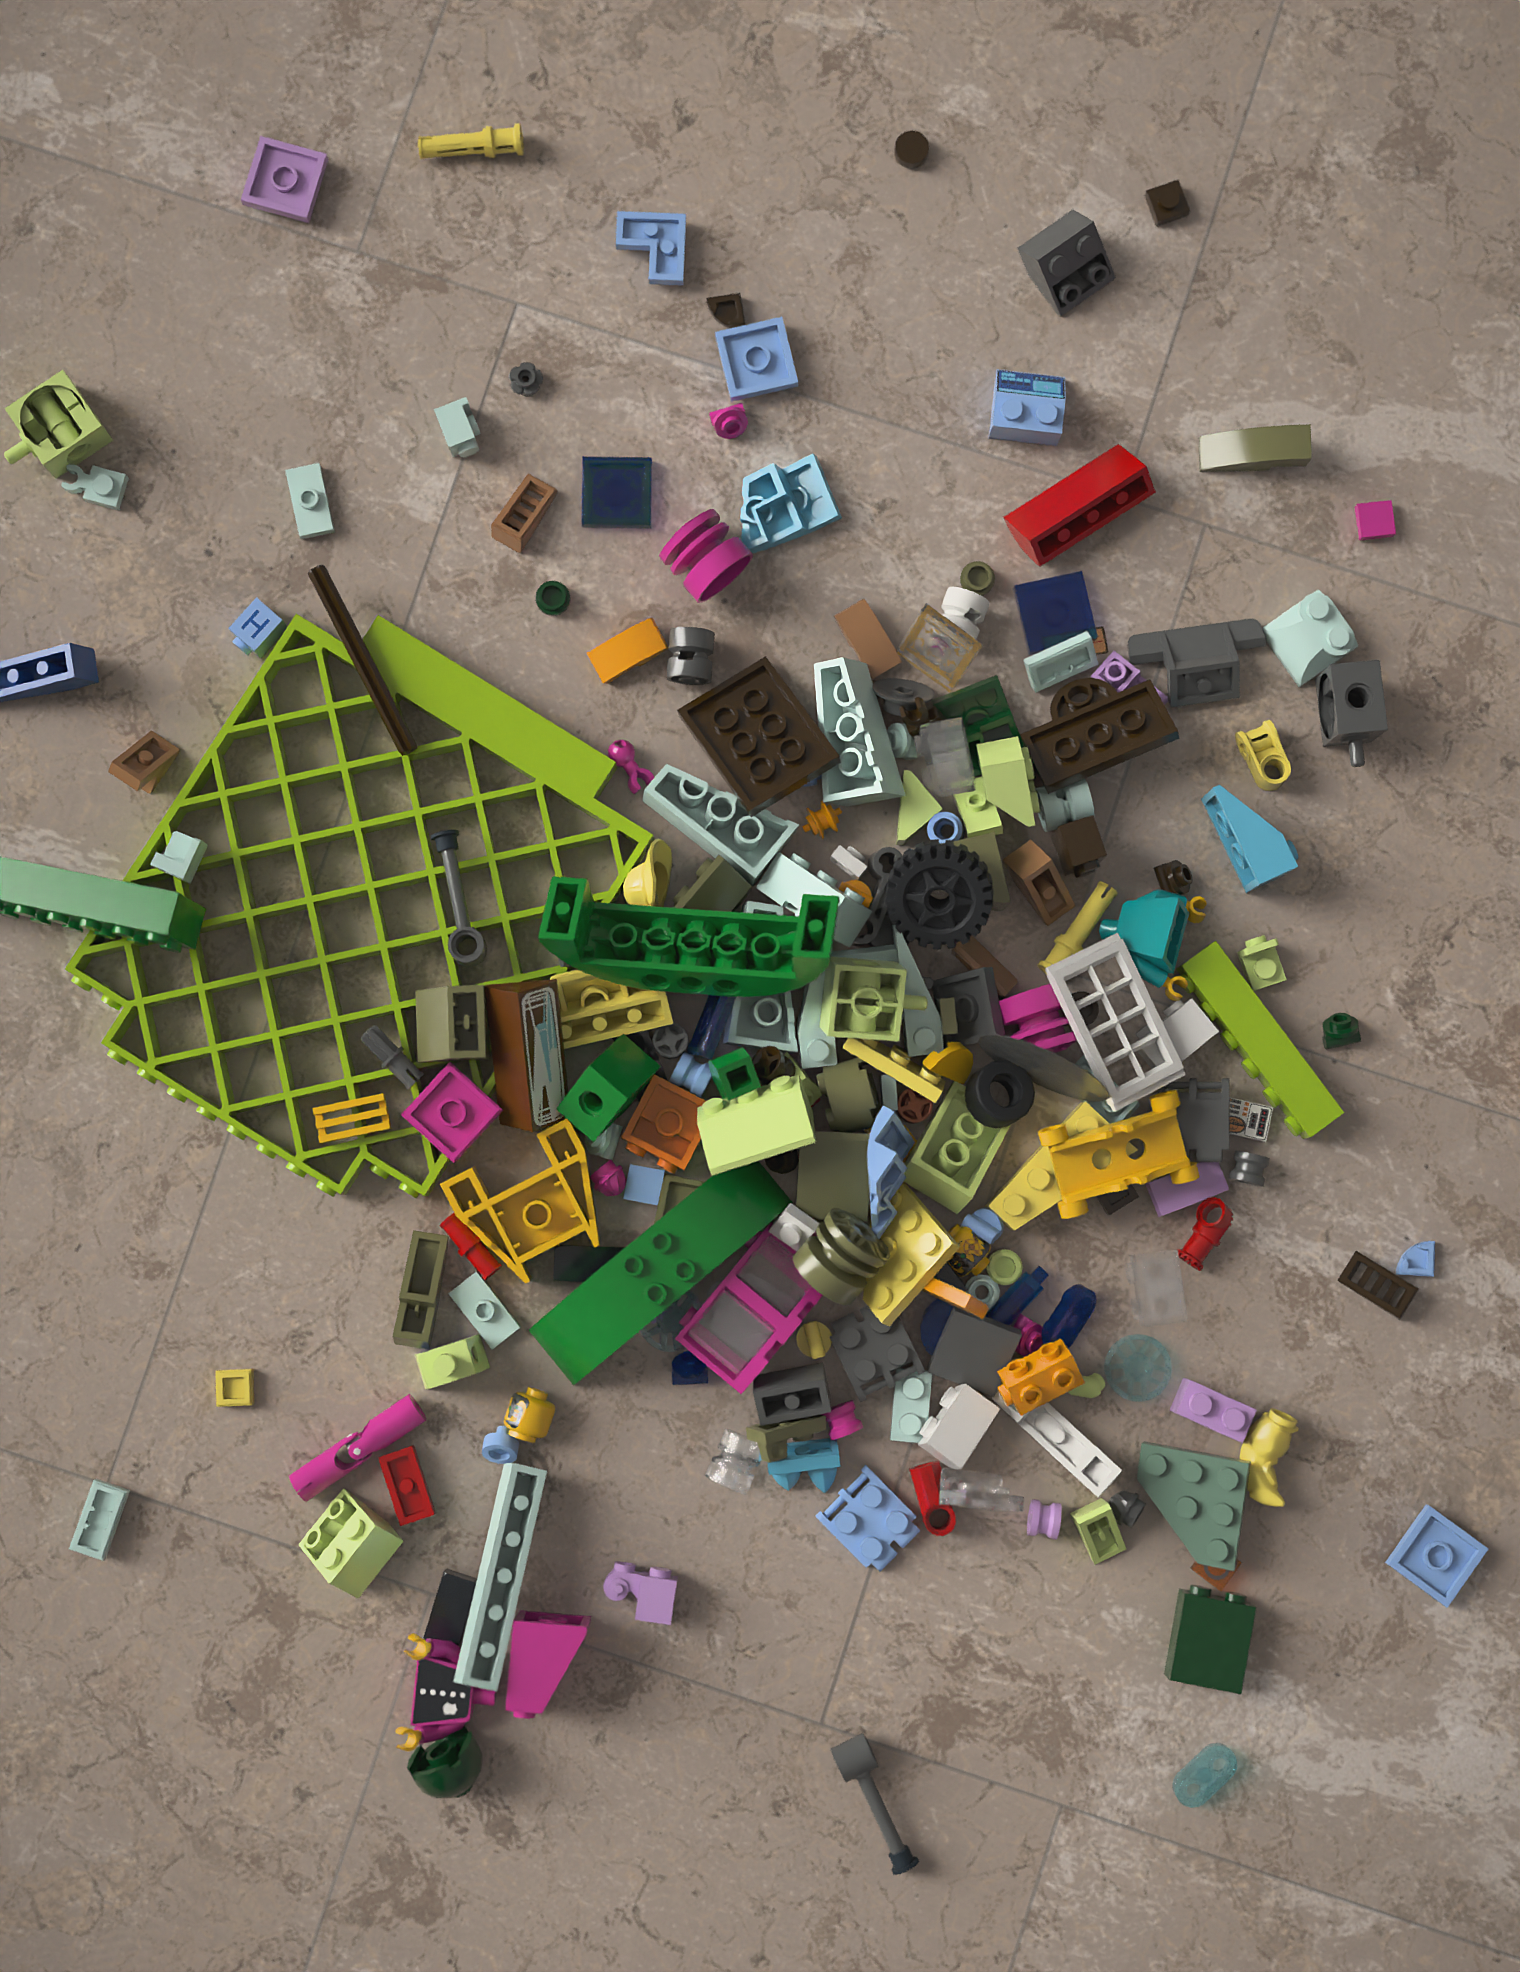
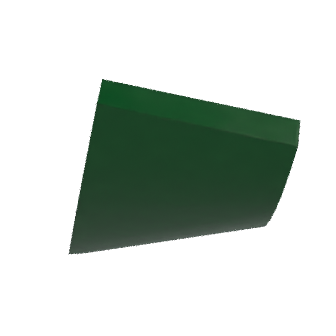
M997 675L932 700L933 706H936L953 726L955 734L946 740L960 775L977 776L982 774L976 744L1018 736L1021 748L1024 747Z

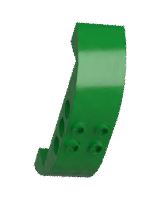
M552 876L538 940L549 952L572 967L599 979L623 986L653 991L731 997L768 996L801 988L814 981L826 970L831 959L840 898L834 895L803 893L799 916L594 902L587 879Z
M759 1161L715 1174L533 1325L529 1332L574 1386L785 1210L789 1203L793 1202Z

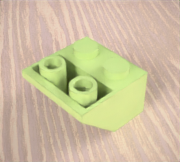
M1018 736L976 744L987 801L1026 826H1035L1033 813L1040 812L1033 781L1034 772L1028 747L1021 748Z
M343 1488L315 1525L307 1532L299 1546L329 1584L359 1599L403 1543V1540L387 1521L351 1492Z

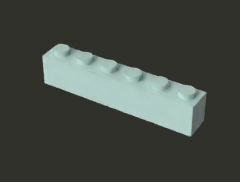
M507 1463L503 1466L453 1682L493 1691L498 1689L547 1474L546 1470L516 1463Z

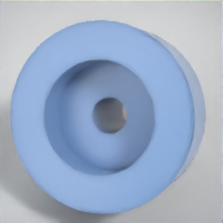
M499 1426L496 1433H490L485 1436L482 1447V1455L485 1459L498 1464L512 1463L517 1459L519 1441L508 1434L509 1428Z

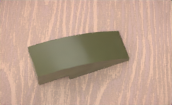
M1311 424L1247 428L1199 437L1200 472L1269 471L1271 467H1306L1312 459Z
M413 1230L393 1332V1340L396 1345L430 1350L449 1236Z

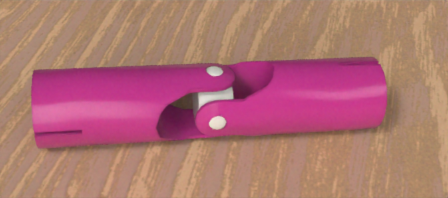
M408 1394L371 1419L361 1433L349 1434L290 1474L289 1480L295 1491H299L297 1494L300 1498L307 1502L366 1462L373 1454L372 1452L387 1448L425 1422L427 1418L414 1397ZM346 1445L350 1457L356 1461L344 1463L338 1459L336 1453L341 1447Z

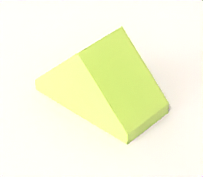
M904 770L902 774V785L906 796L900 797L896 845H904L925 828L935 814L943 810L918 778L909 770Z
M1100 1498L1070 1513L1094 1565L1127 1550L1112 1509L1104 1499Z

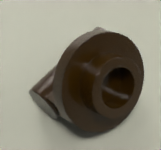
M1173 860L1153 868L1161 890L1179 895L1189 892L1193 879L1187 865L1182 864L1178 860Z

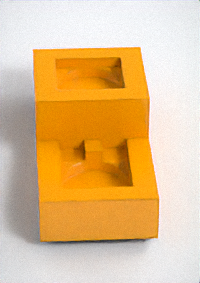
M649 618L612 637L589 651L587 655L601 681L604 684H609L633 667L644 665L669 649L654 619Z

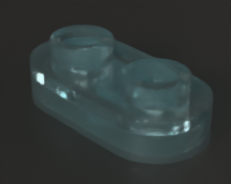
M1212 1743L1204 1747L1173 1779V1792L1179 1802L1191 1808L1199 1807L1206 1803L1234 1776L1237 1770V1759L1234 1753L1221 1743ZM1219 1758L1224 1759L1225 1766L1221 1770H1215L1213 1768L1214 1761ZM1190 1784H1198L1199 1790L1196 1794H1187V1787Z

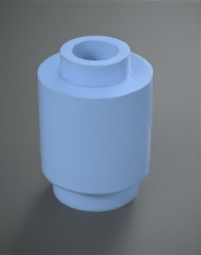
M939 812L929 820L927 833L930 840L939 839V843L944 844L946 840L957 841L963 839L965 829L962 821L955 814ZM945 825H951L954 828V833L949 838H945L941 834V829Z

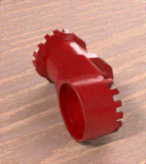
M1216 1197L1203 1200L1196 1210L1197 1222L1192 1227L1193 1234L1182 1249L1176 1250L1175 1255L1184 1262L1188 1261L1187 1264H1191L1196 1270L1201 1271L1204 1267L1202 1263L1213 1247L1220 1245V1239L1229 1226L1231 1227L1233 1213L1231 1209L1221 1199ZM1215 1208H1221V1217L1214 1223H1208L1207 1216L1209 1212Z

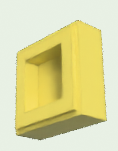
M254 1368L215 1371L216 1407L255 1404Z

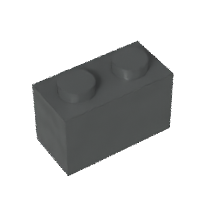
M823 1362L760 1374L753 1380V1395L760 1426L831 1412V1397Z

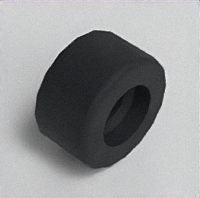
M998 1060L992 1061L972 1074L966 1084L964 1097L967 1109L975 1120L987 1127L1002 1128L1013 1124L1028 1114L1034 1103L1035 1090L1033 1081L1025 1069L1010 1061ZM992 1082H998L1005 1087L1009 1095L1008 1106H1000L994 1101L990 1093V1084Z

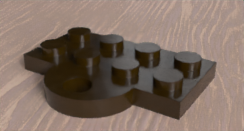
M1082 678L1064 685L1053 697L1050 706L1052 721L1020 734L1024 747H1028L1031 761L1048 794L1179 739L1178 730L1150 679L1117 693L1112 685L1100 679ZM1083 693L1088 695V698L1083 702L1076 703L1071 701V698L1076 694Z

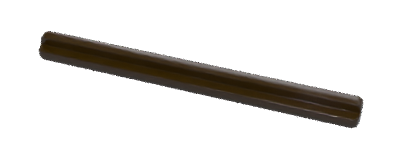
M318 565L310 569L308 576L398 752L402 756L412 753L417 749V744L326 567Z

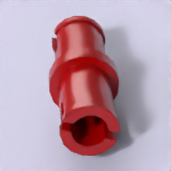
M452 1213L439 1225L459 1248L458 1254L462 1258L466 1256L484 1280L490 1278L502 1267L484 1246L480 1238L455 1213Z

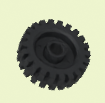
M939 839L930 840L928 845L921 842L916 844L914 850L911 848L906 850L903 857H899L893 869H891L886 887V907L890 920L895 922V928L900 934L905 932L907 940L913 942L914 939L918 940V946L926 948L927 944H933V949L941 950L942 945H947L948 949L955 948L957 942H961L963 945L970 941L971 935L976 937L981 932L982 925H986L989 914H991L993 904L991 874L988 873V867L985 862L980 861L979 855L974 850L970 853L966 845L960 843L959 847L955 846L952 840H946L945 844L939 843ZM935 890H943L949 896L944 899H936L931 893Z

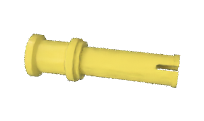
M519 123L515 124L514 128L493 129L492 126H486V128L482 129V132L418 136L420 159L469 154H485L486 157L495 158L496 154L514 152L518 156L524 155L522 127Z
M1102 881L1097 883L1096 888L1066 933L1056 936L1054 939L1055 946L1045 960H1040L1037 964L1040 970L1047 974L1045 968L1083 950V943L1114 897L1118 895V892L1113 887L1101 898L1108 884Z

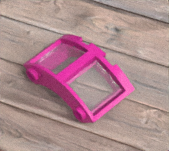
M772 1222L763 1232L759 1231L744 1244L748 1248L746 1253L699 1310L693 1306L678 1322L684 1328L675 1337L680 1344L740 1394L769 1363V1360L801 1324L812 1307L823 1296L796 1269L793 1256L797 1251L769 1232L773 1225Z

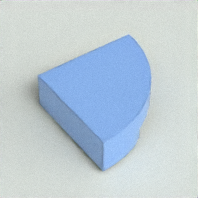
M1423 1241L1407 1249L1397 1264L1396 1275L1434 1277L1435 1241Z

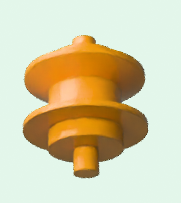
M821 800L819 810L813 812L811 809L806 808L808 816L805 817L807 824L802 826L805 833L811 830L814 836L819 834L821 839H824V831L831 828L838 832L836 824L839 823L837 816L842 814L840 807L833 809L830 804L826 806Z

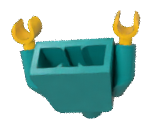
M1157 889L1137 898V900L1126 901L1122 905L1119 920L1103 919L1100 924L1101 939H1106L1118 933L1120 938L1123 939L1142 980L1157 988L1165 987L1167 998L1172 1001H1179L1183 996L1173 991L1172 984H1177L1186 989L1188 986L1187 980L1181 976H1175L1172 979L1167 976L1168 973L1174 974L1187 920L1192 923L1202 922L1206 914L1198 912L1194 908L1204 909L1207 902L1201 896H1196L1191 901H1187L1185 896Z

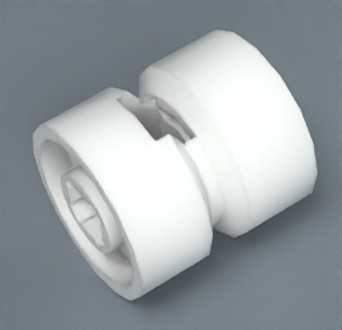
M949 587L941 606L944 614L940 615L976 641L980 632L976 625L983 623L990 602L983 596L967 589ZM936 620L934 624L935 631L934 633L931 632L933 638L938 641L940 638L944 644L952 645L951 647L954 648L961 646V650L968 649V645L961 637H956V641L960 642V645L953 642V636L955 637L957 634L945 626L946 631L939 632L936 626L942 629L943 624Z

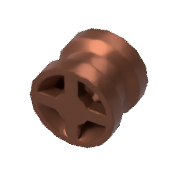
M911 1088L903 1091L897 1099V1113L905 1122L912 1124L920 1123L927 1119L932 1112V1101Z

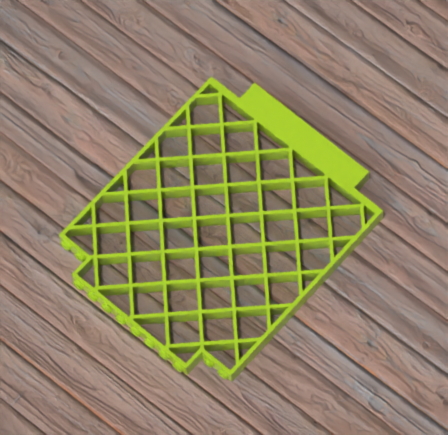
M295 614L122 880L143 885L174 878L176 892L192 900L188 882L156 868L151 869L152 866L150 864L155 853H161L164 847L168 845L173 832L177 831V827L187 812L222 805L231 851L203 857L196 872L234 864L244 911L203 920L200 934L247 923L257 971L209 982L199 935L196 949H189L196 985L149 996L139 950L140 947L144 946L127 941L126 937L103 943L105 937L94 934L93 930L88 932L65 970L74 975L71 981L88 992L93 987L103 993L100 1000L118 1011L121 1006L124 1007L101 1044L110 1049L107 1053L108 1056L123 1065H126L128 1061L139 1067L138 1075L153 1084L157 1080L169 1086L166 1092L181 1102L185 1103L187 1098L199 1105L196 1111L212 1121L219 1117L229 1124L226 1130L236 1137L245 1140L249 1136L257 1141V1150L272 1159L279 1155L287 1160L286 1168L296 1175L304 1178L306 1174L314 1177L318 1180L316 1187L332 1197L336 1193L346 1195L367 1161L372 1163L369 1167L371 1171L386 1180L389 1175L400 1180L399 1188L414 1198H417L419 1194L429 1196L451 1160L443 1153L437 1158L435 1146L415 1127L370 1137L369 1134L357 1136V1140L309 1150L298 1099L345 1088H347L349 1100L361 1098L358 1085L396 1077L388 1068L356 1076L345 1025L395 1014L401 1046L404 1048L403 1053L420 1071L444 1066L449 1062L452 1064L462 1062H416L405 1013L406 1011L416 1009V998L403 1001L392 954L395 951L442 941L452 986H463L458 963L448 950L449 937L457 928L456 926L449 927L439 879L446 877L444 865L436 867L426 820L477 809L487 856L458 862L460 874L490 867L500 916L470 922V924L478 932L503 927L514 976L476 984L484 986L541 981L551 978L552 975L572 971L574 968L560 967L558 965L528 973L522 972L512 924L543 918L545 905L509 913L499 865L550 854L555 877H564L559 851L611 840L618 876L608 891L592 894L594 902L614 904L623 890V884L628 873L639 865L654 841V836L598 801V798L618 768L614 760L379 615L363 637V641L401 715L400 701L404 700L460 736L419 745L415 751L404 756L397 750L350 761L340 716L376 707L370 695L337 702L327 657L330 654L355 671L357 670L342 641L300 615ZM301 637L313 644L312 646L294 649ZM317 660L326 704L277 715L271 683L279 670L284 667ZM262 698L266 718L246 722ZM330 718L339 764L290 775L281 729ZM269 732L279 778L231 788L224 755L233 741ZM475 744L534 782L482 794L472 749L473 745ZM463 750L474 796L423 807L413 761ZM403 763L413 810L363 821L353 775ZM214 772L218 791L198 796ZM343 777L352 824L303 834L293 788ZM546 790L554 793L608 828L556 840L546 800ZM282 791L292 837L243 848L234 802ZM537 795L547 842L496 853L485 806ZM416 822L426 869L376 881L366 833ZM620 835L637 845L625 865L618 840ZM356 836L366 883L316 894L306 847ZM295 850L305 897L256 908L247 861ZM429 881L440 929L390 941L379 893ZM368 895L379 943L329 954L319 906ZM308 909L318 957L269 968L259 920ZM125 951L135 999L129 1000L85 972L84 970L92 958ZM382 955L392 1004L343 1015L332 966ZM321 968L331 1018L283 1029L272 980ZM260 982L270 1032L222 1043L212 993ZM199 996L209 1046L162 1056L152 1007ZM138 1014L148 1061L120 1044L121 1039ZM334 1028L344 1079L296 1089L285 1039ZM273 1042L283 1093L235 1103L225 1053ZM212 1056L222 1108L162 1071L163 1068ZM479 1060L469 1061L474 1084L491 1098L496 1091L494 1072L487 1083L484 1084ZM420 1079L411 1087L413 1100L423 1091ZM286 1102L297 1154L295 1155L235 1117L237 1113ZM363 1106L351 1108L352 1114L364 1112ZM366 1119L354 1122L355 1128L367 1126ZM421 1134L429 1168V1174L423 1184L374 1154L371 1145ZM360 1148V1152L340 1182L309 1163L311 1159Z

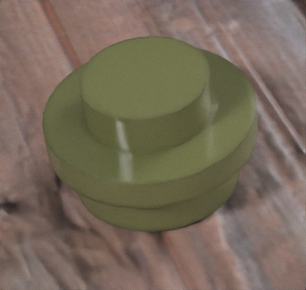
M980 561L967 564L960 575L961 587L981 596L989 593L995 583V574L992 568Z

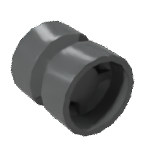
M676 627L670 629L669 651L674 655L668 659L667 680L685 685H706L711 683L713 662L708 659V656L714 653L715 633L713 631L697 627Z

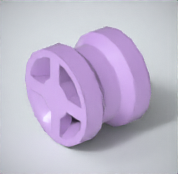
M1032 1499L1028 1512L1027 1535L1036 1536L1040 1533L1046 1534L1049 1539L1057 1540L1061 1524V1504L1053 1502L1051 1505H1043L1039 1500Z

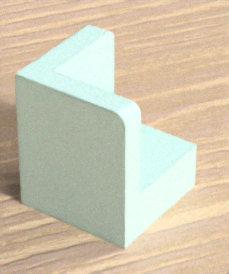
M174 831L164 854L156 852L150 865L191 884L208 844L200 839Z

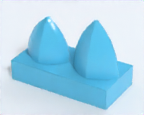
M825 1438L787 1443V1458L771 1463L767 1462L769 1475H772L781 1487L789 1491L799 1480L801 1472L807 1471L815 1486L823 1493H826L835 1480L837 1467H840L837 1439Z

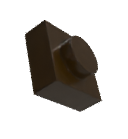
M1179 179L1146 190L1144 196L1156 227L1186 217L1190 213V208Z

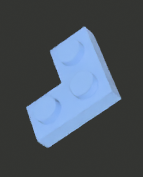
M617 211L616 250L650 251L649 284L684 285L686 214Z

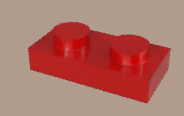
M411 1445L379 1456L378 1460L399 1525L403 1526L435 1515L436 1511L415 1446Z

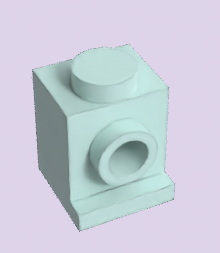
M466 397L434 409L452 457L458 455L460 457H468L479 451L475 436L481 433Z

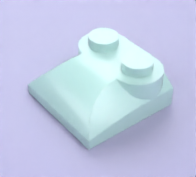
M1320 590L1307 595L1302 601L1262 628L1266 642L1298 687L1358 647L1352 628L1332 600Z

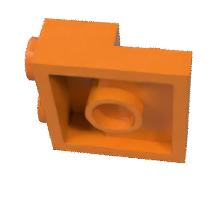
M654 1075L621 1136V1139L627 1142L625 1149L644 1158L646 1152L659 1158L656 1165L673 1174L678 1169L685 1172L701 1141L697 1124V1107L702 1106L706 1101Z

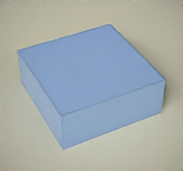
M630 1164L623 1199L658 1205L665 1171Z

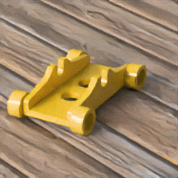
M1177 1090L1164 1091L1150 1096L1149 1099L1153 1110L1151 1112L1079 1134L1068 1136L1065 1124L1048 1126L1038 1131L1041 1145L1048 1146L1062 1201L1057 1203L1061 1218L1068 1219L1083 1215L1089 1211L1086 1202L1087 1198L1128 1189L1127 1186L1139 1183L1142 1185L1166 1174H1170L1172 1184H1183L1200 1177L1197 1163L1190 1162L1186 1155L1178 1125L1176 1107H1179L1181 1104ZM1138 1138L1144 1144V1152L1140 1157L1132 1159L1126 1153V1145L1130 1140ZM1098 1149H1106L1111 1157L1109 1165L1103 1169H1097L1092 1163V1156Z

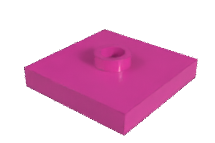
M449 1062L401 1116L448 1159L456 1163L504 1110L454 1064Z

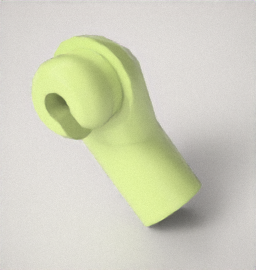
M1097 1373L1089 1376L1082 1375L1085 1383L1068 1392L1073 1396L1094 1398L1099 1396L1105 1388V1380Z

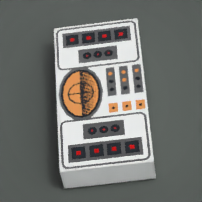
M1230 1098V1134L1266 1142L1273 1107Z

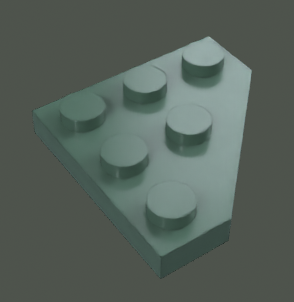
M1146 1441L1142 1442L1137 1480L1190 1554L1201 1565L1231 1571L1236 1569L1251 1461Z

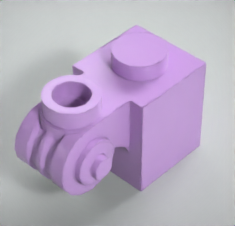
M615 1561L614 1569L606 1576L603 1584L605 1595L613 1601H620L627 1596L628 1592H631L637 1598L635 1620L671 1625L678 1576L671 1575L672 1570L667 1568L650 1567V1572L635 1571L636 1565L633 1563Z

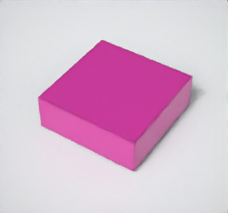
M1392 500L1360 503L1355 506L1359 541L1388 538L1396 535Z

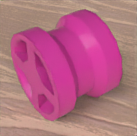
M853 1400L831 1407V1412L821 1414L825 1415L826 1422L829 1424L830 1430L828 1434L831 1440L847 1436L864 1428L861 1420L857 1419L854 1414L856 1406Z

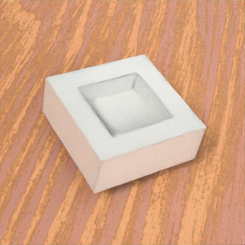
M839 845L831 855L830 861L854 880H859L866 872L867 866L863 863L865 857L851 846L845 849Z
M789 1203L775 1220L769 1232L797 1251L806 1239L813 1235L819 1223L792 1203Z

